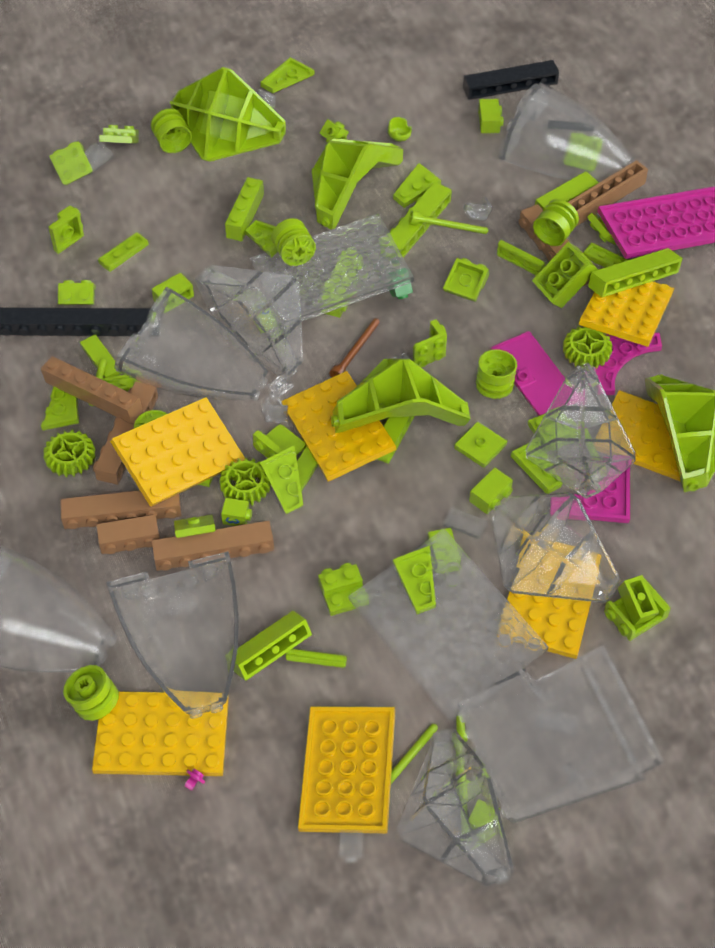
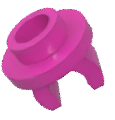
M193 768L192 771H186L190 778L184 786L192 791L198 781L202 784L206 782L203 780L205 775Z

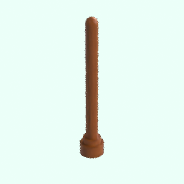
M373 319L343 361L331 369L329 372L331 377L346 371V367L378 326L379 319Z

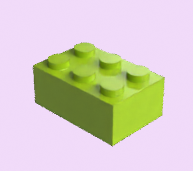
M567 242L536 275L532 282L551 303L563 308L590 279L592 271L598 269L578 247Z

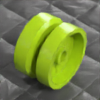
M88 665L79 668L71 674L64 685L63 695L79 717L84 720L94 721L103 718L111 712L118 701L119 691L103 668L97 665Z

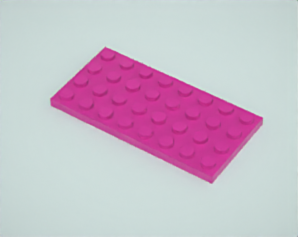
M715 187L599 206L597 210L625 259L644 256L666 248L678 250L715 243Z

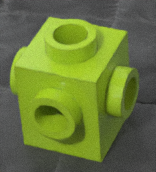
M327 119L320 134L327 138L326 142H329L331 139L346 140L349 131L344 128L345 125L343 123Z

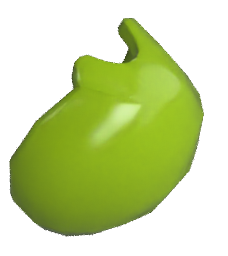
M393 117L389 120L388 135L395 141H406L411 137L412 126L409 127L407 125V119Z

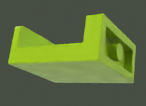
M645 578L644 580L659 611L652 620L634 626L622 598L615 602L610 600L605 606L604 612L607 619L613 621L618 627L620 634L629 641L668 618L671 607Z

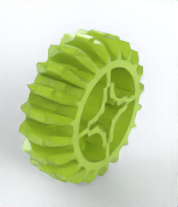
M578 326L576 330L571 329L570 333H567L565 340H563V353L565 359H569V364L574 363L575 367L581 366L582 369L588 367L589 370L592 367L597 369L599 365L603 366L605 362H608L612 353V342L610 341V336H606V333Z
M73 429L69 433L65 430L63 434L57 432V437H51L50 441L46 442V447L43 451L44 461L48 469L52 473L57 472L59 477L62 474L66 478L69 474L75 477L76 473L82 474L83 469L88 470L89 465H93L95 446L91 438H88L86 433L82 434L80 430L76 433Z
M246 457L244 461H241L239 458L236 463L231 461V466L225 465V471L221 472L219 479L220 490L223 492V496L225 498L249 501L252 506L254 501L260 503L261 498H266V493H269L271 484L260 464L261 461L256 463L254 458L248 461ZM256 477H258V478L260 479L259 484L256 483V480H255ZM232 480L236 483L234 487L231 485Z

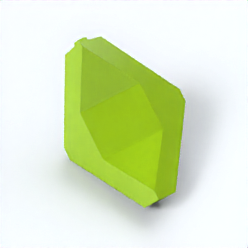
M221 67L178 90L172 101H170L171 109L178 110L184 117L192 133L190 144L202 160L211 162L279 144L286 133L285 120L229 68Z
M331 139L325 145L323 152L312 168L317 222L324 227L334 230L357 182L371 169L400 165L403 162V149L392 143Z
M391 358L383 359L354 390L337 401L331 416L332 427H335V433H341L388 417L430 415L457 426H465L470 420L468 402H465L411 359Z
M663 374L645 378L647 395L658 403L669 432L683 491H696L707 487L715 473V390L667 377Z

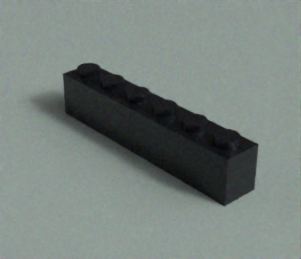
M554 60L464 75L463 90L468 100L556 85L558 84L559 70Z

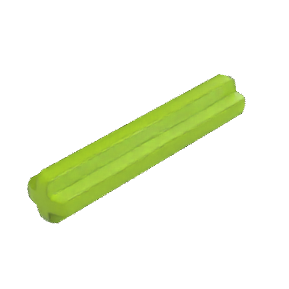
M291 649L286 653L287 661L345 668L347 663V657L344 655Z

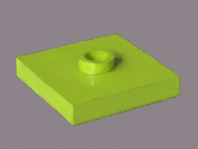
M477 422L455 444L454 449L485 468L507 445V440Z
M213 515L174 521L177 538L216 531Z

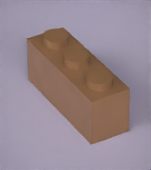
M156 514L97 524L98 540L102 554H114L119 551H132L137 548L152 547V540L160 539Z

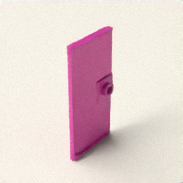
M530 331L491 347V350L500 349L514 356L517 361L514 384L538 416L560 407L565 409L581 401L579 395Z

